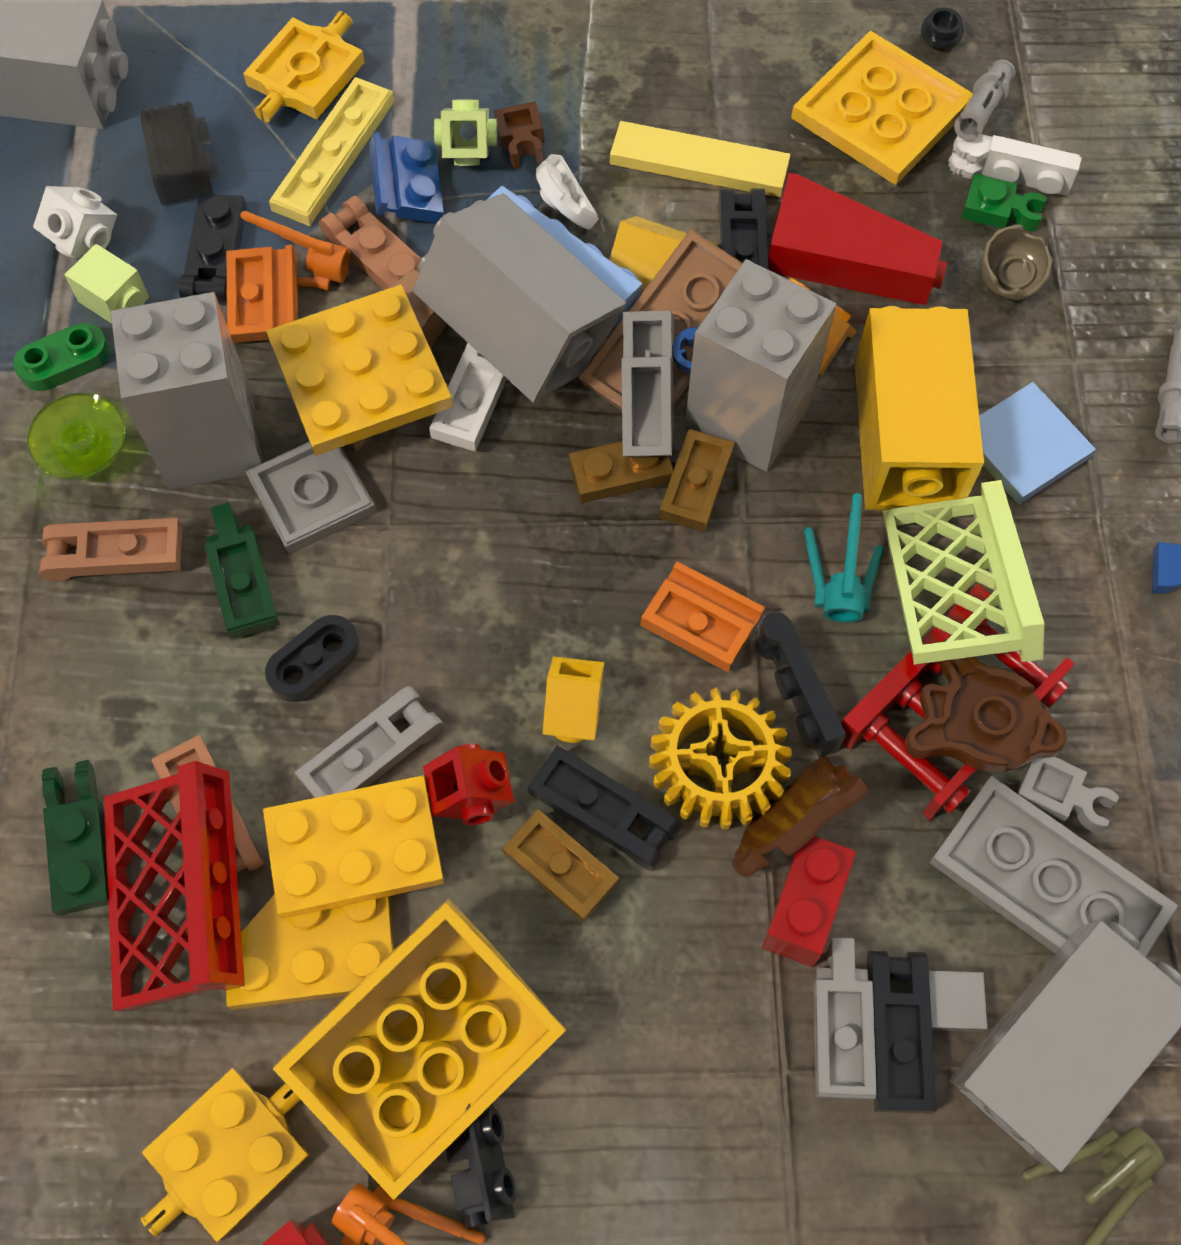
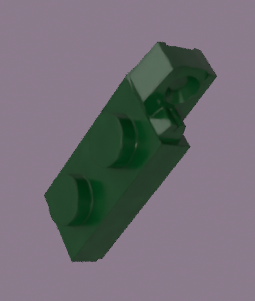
M230 502L211 507L217 534L206 537L207 543L204 545L228 635L231 639L279 626V618L254 531L250 525L239 528L235 512L233 513Z

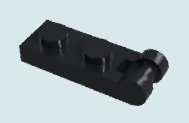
M720 188L718 203L720 249L741 263H744L747 259L769 270L765 188H751L750 193H734L733 188Z
M199 194L185 271L179 280L180 298L214 292L219 304H227L226 251L240 249L245 221L241 219L240 214L247 209L243 196Z
M779 612L766 615L762 620L760 634L757 639V651L765 659L773 660L777 668L774 676L778 690L785 700L791 699L799 715L796 717V725L803 742L807 746L813 744L819 758L838 752L846 736L845 731L788 616Z
M558 745L528 787V792L531 796L625 853L636 864L649 871H654L661 861L662 854L660 851L666 841H673L682 828V824L674 816ZM637 819L649 826V830L643 839L629 832Z
M869 950L867 971L868 981H873L876 1066L874 1112L932 1114L936 1112L927 954L926 952H907L906 957H889L887 951ZM890 979H906L909 993H891Z

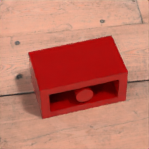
M814 836L804 846L794 852L761 948L811 968L815 966L823 953L856 851Z

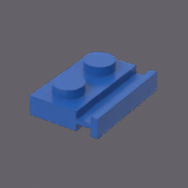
M373 132L369 142L376 214L383 215L384 211L394 212L397 218L437 224L444 210L435 142L394 135L390 140L381 138L380 133Z

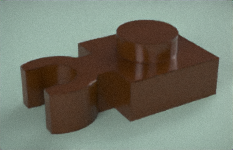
M536 101L493 110L494 117L497 119L502 151L509 150L513 168H520L519 159L524 155L535 156L537 164H541L544 161L542 143H545Z

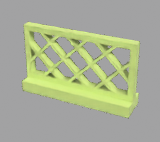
M1002 480L981 483V496L883 510V521L914 665L1019 651L1021 662L1043 660L1044 620ZM973 514L975 518L965 530L948 523L952 517ZM917 523L925 527L915 537H912L897 530L896 526ZM936 533L954 540L944 551L927 544ZM966 546L984 554L975 565L956 556ZM915 554L933 561L923 572L906 565ZM945 567L963 575L953 587L935 579ZM975 581L994 590L984 602L965 593ZM923 589L942 597L932 609L913 601ZM954 603L973 612L963 624L943 615ZM986 618L1003 626L1006 634L985 636L974 630ZM932 626L951 634L946 642L922 645L921 637Z

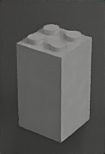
M0 0V116L103 129L109 112H113L115 109L116 93L121 79H125L128 73L127 55L121 50L116 36L115 23L113 20H110L103 0Z
M504 193L485 201L478 200L468 208L456 213L449 212L440 218L433 230L435 237L431 247L419 263L418 271L420 273L412 290L532 402L539 400L582 374L603 346L626 305V302Z
M746 259L695 332L684 430L692 429L733 441L735 445L732 455L768 472L812 403L837 303Z
M205 293L110 311L121 399L169 490L247 475L245 471L262 464L263 458L252 391L215 293Z
M1098 921L1077 928L949 1080L953 1086L1038 1162L1059 1172L1065 1169L1181 1027V974L1163 962H1159L1155 966L1137 951L1141 946L1140 941L1127 929L1113 921L1108 926L1103 921Z

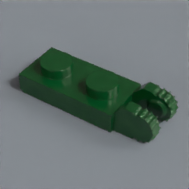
M90 760L75 763L74 774L80 801L65 804L63 778L57 767L43 769L41 774L42 792L47 808H43L51 905L52 912L58 916L108 905L106 833L103 803L98 799L94 768Z

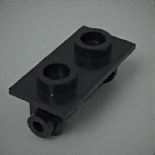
M493 1103L446 1148L448 1164L467 1159L469 1162V1171L451 1175L458 1218L464 1217L466 1229L483 1226L491 1221L515 1218L513 1203L516 1200V1186L510 1170L505 1167L501 1143L504 1140V1125Z

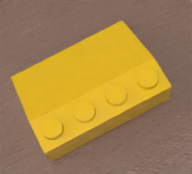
M448 898L279 1060L273 1067V1070L394 1200L533 1064L566 1029L488 939Z

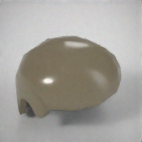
M1012 225L997 230L987 241L980 269L984 283L994 294L1005 299L1019 301L1037 295L1048 282L1053 260L1047 246H1045L1043 237H1036L1027 233L1022 225Z

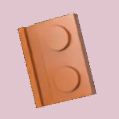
M292 244L285 245V249L273 250L271 246L226 251L227 327L233 343L269 340L266 330L298 320L297 253Z
M677 561L673 566L671 574L664 580L641 616L640 626L729 673L752 635L758 621L761 620L765 607Z

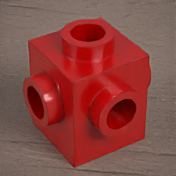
M465 744L456 746L423 765L431 815L434 817L463 819L465 825H480L492 821L495 818V812L515 802L504 752L484 750L479 744Z

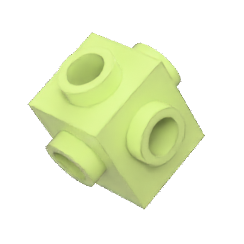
M452 100V108L443 109L441 111V119L434 120L435 146H442V158H454V165H480V158H487L489 156L490 146L498 145L497 119H489V108H479V100ZM468 122L474 125L476 135L473 139L462 137L460 127L463 123Z

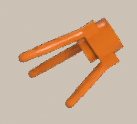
M247 211L241 212V219L308 249L306 270L312 271L314 277H297V288L314 287L329 291L331 281L339 283L345 281L350 265V248L315 239Z
M361 1183L355 1185L342 1200L331 1221L334 1227L345 1234L341 1241L344 1245H378L380 1241L385 1245H408L389 1230L395 1218L393 1214L388 1212L389 1209L477 1244H483L486 1240L483 1232L473 1228L466 1229L463 1223L399 1197L393 1200L380 1185L374 1192Z

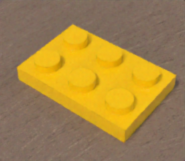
M424 775L263 809L277 914L281 919L444 884Z

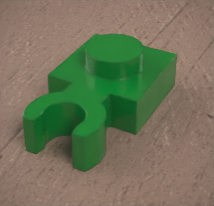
M974 173L961 219L1001 229L1006 227L1008 220H1012L1017 225H1022L1024 230L1037 231L1042 215L1030 211L1041 213L1047 197L1033 192L1024 195L1015 194L1017 183Z

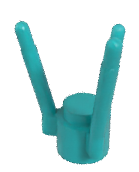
M855 493L852 496L844 573L833 574L830 582L825 584L814 530L811 527H807L804 530L815 586L814 606L824 608L823 616L834 622H857L863 619L864 613L870 612L871 593L884 551L881 545L875 546L863 584H861V578L855 575L862 514V495L860 493Z

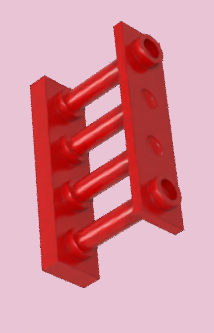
M978 583L968 593L983 602L991 595ZM956 605L946 617L963 624L973 612ZM986 618L974 630L985 636L1000 634L987 623L989 620ZM934 627L922 639V645L943 642L949 639L951 634ZM910 651L843 718L841 725L846 736L842 743L851 750L864 738L869 743L874 740L935 794V797L922 813L931 821L942 808L951 814L971 792L964 784L979 769L965 764L950 780L927 758H914L908 754L905 748V739L888 725L890 719L885 715L897 703L902 708L908 705L920 717L925 719L920 703V694L924 685L919 680L930 669L935 674L943 673L938 662L914 665L912 652ZM1019 651L993 654L1013 672L1035 687L1034 695L1040 703L1045 704L1049 709L1071 686L1064 680V677L1075 665L1068 657L1049 675L1034 661L1021 662Z

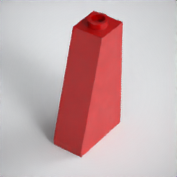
M788 174L769 251V271L786 277L926 305L931 289L941 288L947 262L939 260L943 241L798 174Z

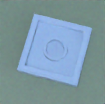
M1034 382L979 416L984 457L983 466L996 481L1002 480L1004 490L1018 505L1089 460L1096 451L1093 445Z

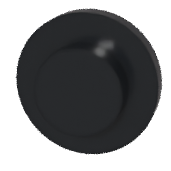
M946 7L933 10L924 19L921 27L923 40L930 46L939 49H948L956 46L961 41L964 33L960 14Z

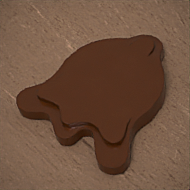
M976 657L938 661L949 684L946 686L928 684L923 687L920 694V703L925 719L913 727L905 739V748L908 754L914 758L923 759L935 755L950 756L975 769L986 772H1006L1015 770L1037 758L1056 756L1064 747L1067 737L1063 726L1051 717L1048 709L1045 708L1043 710L1040 701L1033 693L1035 687L1025 678L1006 669L987 666L978 661Z
M826 756L817 759L808 768L804 769L789 787L784 789L780 799L769 801L771 807L766 814L761 815L757 813L745 829L739 848L735 852L732 866L741 876L749 877L771 864V858L766 854L767 852L779 847L787 856H790L812 839L832 818L861 801L867 793V785L859 776H852L843 765L835 767Z

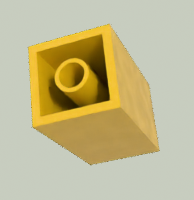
M896 306L870 308L854 362L865 510H888L968 498L984 464L968 309H949L942 306L930 309H901Z

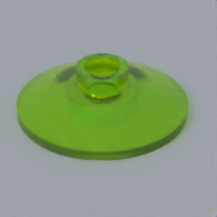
M90 393L64 395L45 405L33 418L27 434L28 450L38 467L54 477L63 479L85 478L100 472L118 456L125 441V423L114 404L99 395ZM87 440L84 444L76 446L80 441Z

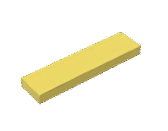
M355 77L269 200L271 210L311 226L393 105V91Z
M624 121L619 123L610 153V165L750 192L751 188H765V195L781 198L790 160L789 153Z

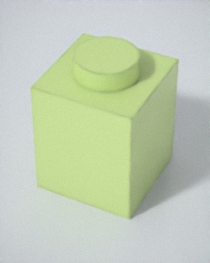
M97 244L64 274L78 302L111 324L110 311L144 305L149 298L138 270Z

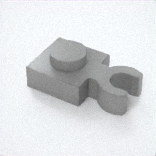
M1056 757L1037 758L1029 762L1016 791L1017 794L1056 821L1063 824L1072 812L1077 815L1078 820L1085 828L1094 832H1102L1108 826L1109 820L1094 812L1093 803H1100L1111 809L1119 799V796L1108 788L1095 787L1089 789L1082 784L1087 772Z

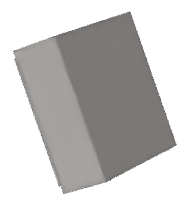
M929 971L932 1031L984 1032L987 1030L984 972Z

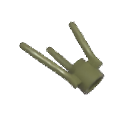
M1137 1127L1130 1128L1121 1136L1112 1129L1108 1130L1095 1141L1083 1145L1066 1166H1071L1100 1153L1105 1154L1100 1159V1164L1107 1176L1087 1192L1085 1200L1088 1204H1095L1116 1187L1126 1189L1082 1245H1101L1138 1197L1153 1186L1151 1177L1165 1167L1164 1156L1157 1144L1148 1134ZM1040 1163L1025 1169L1022 1172V1177L1025 1181H1032L1057 1170Z

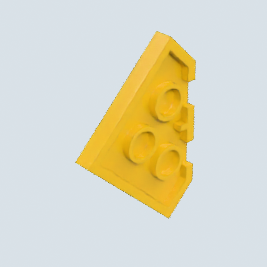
M274 894L241 932L245 986L226 991L227 1007L230 1010L347 996L394 951L390 896L281 919L277 914Z

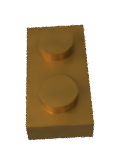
M692 429L688 430L659 509V519L706 532L733 454L735 442Z
M623 441L568 453L569 466L580 504L668 484L673 474L669 456L623 457Z
M539 809L502 847L503 854L583 924L619 884V877Z

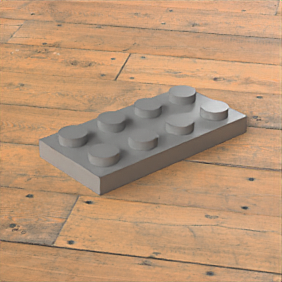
M993 776L984 784L929 862L1055 954L1077 928L1098 921H1103L1108 926L1113 921L1127 929L1140 941L1141 946L1137 951L1146 957L1178 907L1172 900Z

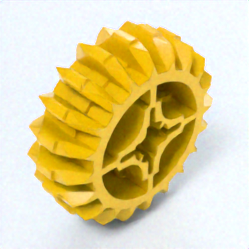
M715 687L711 690L709 701L707 702L695 691L690 695V708L677 701L672 706L674 718L661 717L658 728L662 734H655L651 738V748L657 752L650 755L649 767L660 771L653 779L655 788H669L664 795V802L667 806L674 805L679 801L684 802L680 810V817L683 820L688 819L694 810L700 812L699 823L703 828L708 827L711 816H719L721 828L724 830L729 829L732 815L736 814L738 820L743 825L750 824L752 821L751 809L758 814H766L771 807L768 799L778 800L781 798L784 789L780 783L787 782L791 774V769L784 765V763L790 761L792 750L789 747L780 745L785 741L787 732L785 728H771L776 718L774 710L758 715L757 711L760 704L758 698L750 700L747 706L740 704L741 696L738 689L732 691L729 700H721V693ZM709 726V736L705 741L691 744L690 749H678L682 741L690 733L699 728ZM729 727L741 731L751 741L737 739L732 735ZM717 740L719 742V752H722L723 759L728 761L723 776L721 765L718 764L717 757L713 756ZM750 767H762V773L754 783L743 790L731 792V785L735 775L749 772ZM684 771H688L689 775L702 776L707 779L711 784L713 792L697 786L686 776Z

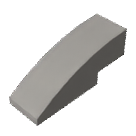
M671 310L623 312V358H621L623 457L672 456L674 315Z

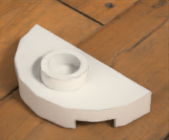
M549 155L536 168V178L541 188L540 195L550 207L559 210L575 224L590 230L599 220L597 213L562 155Z

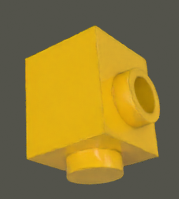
M553 656L547 676L542 735L555 736L557 739L569 743L581 742L584 739L595 741L599 721L604 662Z

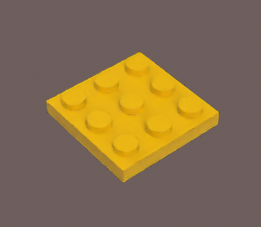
M870 30L793 106L791 119L894 185H897L954 126L957 117L959 118L973 93Z
M402 284L266 330L269 342L315 456L453 407L452 396Z

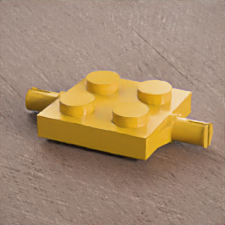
M339 11L327 27L311 26L292 17L245 70L243 75L246 85L267 95L254 109L256 116L261 121L264 120L265 123H269L281 106L291 107L317 120L365 63L363 50L346 43L341 38L348 28L353 25L351 18L346 13L343 15V12Z
M232 1068L141 1152L160 1174L165 1190L168 1192L145 1216L140 1218L144 1226H150L165 1212L148 1229L152 1235L158 1237L184 1211V1213L196 1218L216 1242H220L310 1156L292 1135L287 1119L284 1116L301 1100L294 1092L286 1099L292 1092L286 1083L268 1098L254 1091L238 1071Z

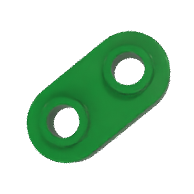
M79 323L25 345L15 355L13 366L21 382L27 388L34 391H46L103 366L109 357L110 347L103 332L97 326L89 323Z

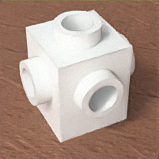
M46 186L33 228L55 243V248L60 253L72 258H82L95 244L106 249L111 239V232L117 214L102 204V198L90 190L80 187Z

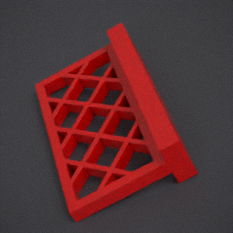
M193 761L178 766V774L105 796L113 1011L126 1012L214 989L227 991L245 986L229 771ZM179 790L180 811L173 821L162 810L173 792ZM136 803L144 809V812L131 833H129L125 829L124 807ZM157 820L167 829V832L154 853H152L142 842ZM180 840L183 848V865L176 874L165 862ZM136 853L147 864L132 886L127 881V866ZM159 873L171 884L158 905L155 906L145 897V894ZM181 894H183L186 898L187 918L181 928H179L168 918V915ZM140 907L150 918L135 940L129 933V920L136 908ZM162 927L174 939L159 962L147 949ZM184 949L189 952L190 980L181 982L171 973V970ZM141 961L153 973L142 991L132 995L131 975Z

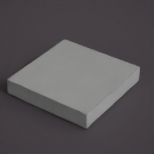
M307 442L245 471L288 555L377 513L372 499L342 447L315 456L310 442Z

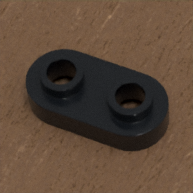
M338 615L321 617L273 654L265 668V677L272 692L279 699L287 702L302 701L348 666L355 659L359 651V639L353 624L346 618ZM340 641L343 643L337 651L330 652L326 650L330 642ZM298 672L303 674L302 679L298 683L289 684L286 682L292 673Z

